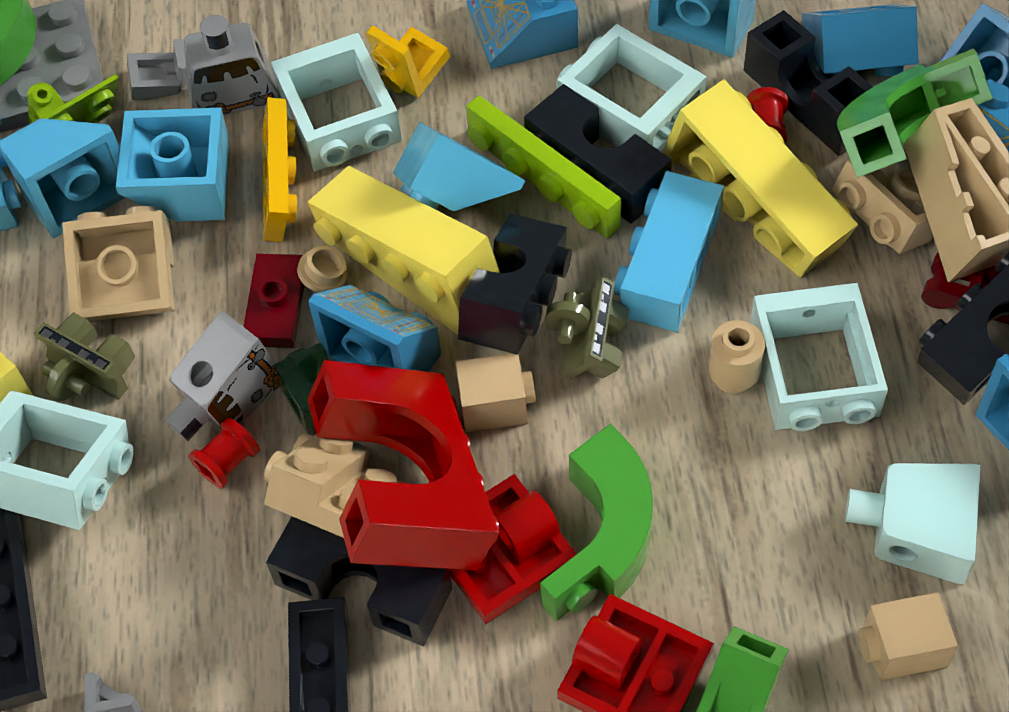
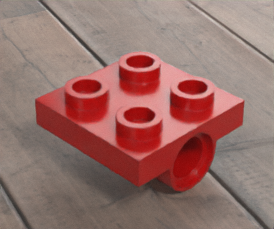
M515 474L485 492L492 513L498 519L499 535L496 544L489 549L479 569H449L451 578L485 625L540 590V583L577 555L560 533L557 519L547 502L535 490L528 492Z
M609 594L598 616L594 615L591 617L577 642L572 657V664L557 690V699L583 712H683L713 652L714 643Z

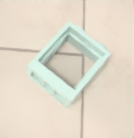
M616 24L603 37H597L578 61L573 65L566 66L557 79L556 87L558 89L562 84H565L599 108V136L618 147L634 134H637L661 151L667 142L680 109L705 93L707 76ZM616 63L666 91L641 118L591 89Z
M359 33L271 62L279 96L281 99H287L288 116L290 119L295 120V131L314 172L330 166L340 165L347 160L373 151L383 150L390 145L402 141L397 109ZM363 79L376 108L314 130L301 100Z
M858 283L754 296L750 323L762 332L765 339L761 373L775 430L792 428L795 431H807L818 427L820 424L843 421L848 424H861L874 417H880L888 388ZM843 330L858 387L787 395L774 339Z
M11 390L0 403V508L80 530L93 511H98L103 506L108 490L119 475H124L128 471L132 463L133 446L129 444L126 420ZM32 439L86 453L68 478L13 464Z

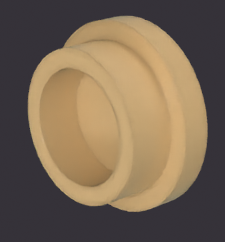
M316 246L301 257L297 267V273L301 282L307 288L317 293L343 287L348 275L345 258L338 250L329 246Z

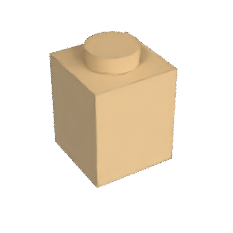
M509 353L455 361L465 433L528 424L526 404L536 402L532 372H521L519 355Z
M939 592L871 605L863 628H859L858 631L862 655L867 663L874 662L880 681L947 668L958 647Z

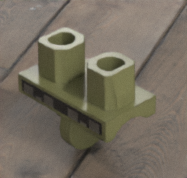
M603 276L597 279L596 286L593 289L585 292H567L564 294L563 301L550 304L546 310L545 322L548 327L558 332L557 341L563 344L558 373L569 379L585 371L600 378H605L620 368L622 351L606 342V335L612 337L623 330L627 324L629 308L612 298L615 283Z
M74 312L56 329L43 322L34 332L36 339L42 341L47 346L46 357L48 361L42 366L41 372L48 377L46 388L48 394L59 401H65L75 393L86 396L91 389V385L118 400L127 391L128 387L122 375L135 358L132 348L127 341L112 334L103 341L96 351L89 348V345L98 336L96 329L87 319Z

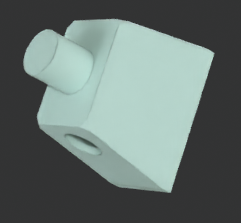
M891 464L887 467L880 493L849 489L845 522L877 527L874 553L879 559L964 585L975 562L981 465Z

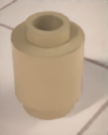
M732 320L721 324L714 331L711 338L708 372L712 381L722 391L732 394L742 393L758 381L761 373L765 339L762 332L756 326L746 321Z

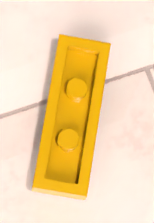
M270 97L267 98L262 125L263 241L283 242L286 224H294L297 213V195L289 194L288 185H294L296 175V157L288 156V147L293 148L295 120L287 119V99Z

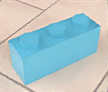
M666 171L660 188H651L644 210V217H648L644 228L640 226L635 228L629 247V255L633 256L629 267L621 265L614 285L613 294L620 296V304L629 308L627 319L678 333L721 215L724 185Z

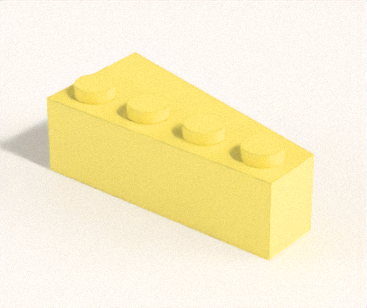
M723 79L680 109L662 153L672 159V166L680 162L692 172L689 177L724 185L722 211L735 222L738 220L751 223L754 226V238L797 276L803 277L844 245L858 226V223L852 218L848 207L842 201L835 199L823 187L813 169L806 163L800 162L785 145L779 132L764 123L752 110L750 102L741 92L735 91Z
M349 165L307 202L316 220L313 224L314 229L324 242L331 246H337L457 335L460 297L476 269L500 273L486 235Z

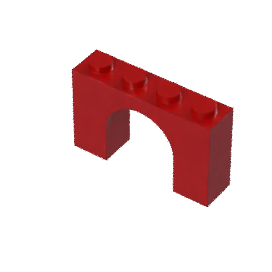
M324 360L307 398L317 437L372 442L388 446L411 459L423 471L429 483L408 484L357 480L339 518L350 563L478 570L489 549L497 542L499 523L489 505L484 490L483 477L477 471L470 451L469 437L463 431L457 414L456 401L450 394L444 374Z

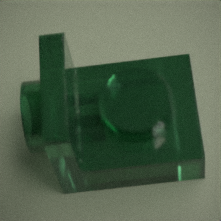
M317 343L307 349L295 350L284 360L274 364L282 393L306 433L311 436L315 435L316 431L307 398L323 361L329 360L327 351L322 343Z

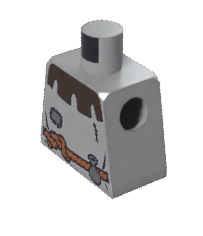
M211 15L200 23L201 32L188 34L184 38L186 85L191 109L222 108L224 116L266 106L268 97L279 98L271 63L250 24L242 22L229 25L225 17Z
M221 311L171 373L169 381L185 399L164 421L186 441H189L208 420L220 430H222L220 424L226 418H231L241 424L288 379L261 341L228 314Z

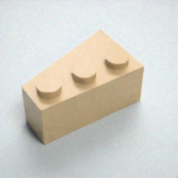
M970 98L934 109L904 144L948 282L995 266L1009 252V152L976 103Z

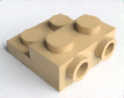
M904 144L902 147L907 159L858 178L850 159L847 160L832 188V191L836 194V199L842 201L850 212L858 215L870 226L872 237L878 243L886 244L893 248L898 254L927 244L934 238Z
M136 206L127 209V214L108 217L104 212H86L79 214L76 221L62 222L70 315L74 312L92 322L175 311L171 268H174L171 226L169 218L162 210L157 211L153 206Z
M303 433L297 439L292 452L286 454L276 451L269 459L264 473V479L268 482L264 505L343 537L339 518L358 479L396 483L405 482L398 480L396 475L388 470L367 467L371 452L370 447L352 440L319 438L317 434L311 436Z

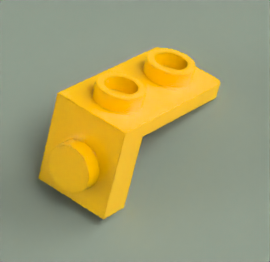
M373 25L366 32L372 49L371 56L377 63L383 83L397 93H402L405 90L414 97L419 98L450 58L449 50L446 46L412 26L400 41Z

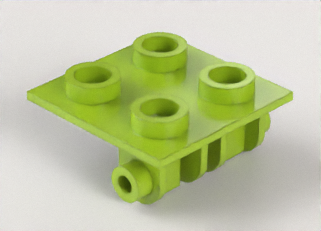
M114 74L67 103L63 102L51 85L36 83L30 87L27 93L28 121L31 124L43 118L98 123L113 112L111 106L115 105L119 77L117 74Z

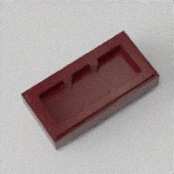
M256 253L243 327L256 336L264 347L295 348L305 286L299 279L297 267L303 255Z

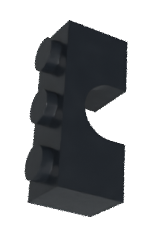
M783 10L748 32L743 71L761 87H772L783 91L788 97L787 110L837 156H840L846 152V148L837 127V119L852 101L873 88V86L850 66L829 79L822 72L815 58L814 47L816 37Z
M562 84L524 116L525 129L621 198V217L630 224L644 213L651 188L659 189L665 172H671L672 159L637 134H634L622 145L614 148H600L592 145L599 139V108L565 84Z
M515 214L508 215L495 237L493 254L500 273L476 269L460 297L458 340L518 355L527 336L534 337L537 334L542 318L543 305L549 306L554 300L558 282L557 278H565L568 273L572 249L565 247L567 227Z
M1009 252L994 267L993 270L998 275L987 286L983 287L979 282L973 285L956 304L961 311L948 323L942 319L937 320L919 339V343L923 347L921 348L917 363L963 405L968 403L988 383L997 359L1006 354L990 338L987 324L997 317L1009 316Z
M293 516L290 518L266 561L276 586L310 600L327 599L335 585L347 577L365 576L374 580L377 584L367 602L373 626L423 647L452 591L449 569L350 563L343 537Z

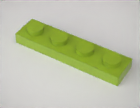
M480 95L466 105L467 133L477 148L482 151L488 150L503 161L508 170L517 176L522 175L534 184L548 201L558 202L573 213L575 219L587 229L593 228L606 239L621 228V198Z

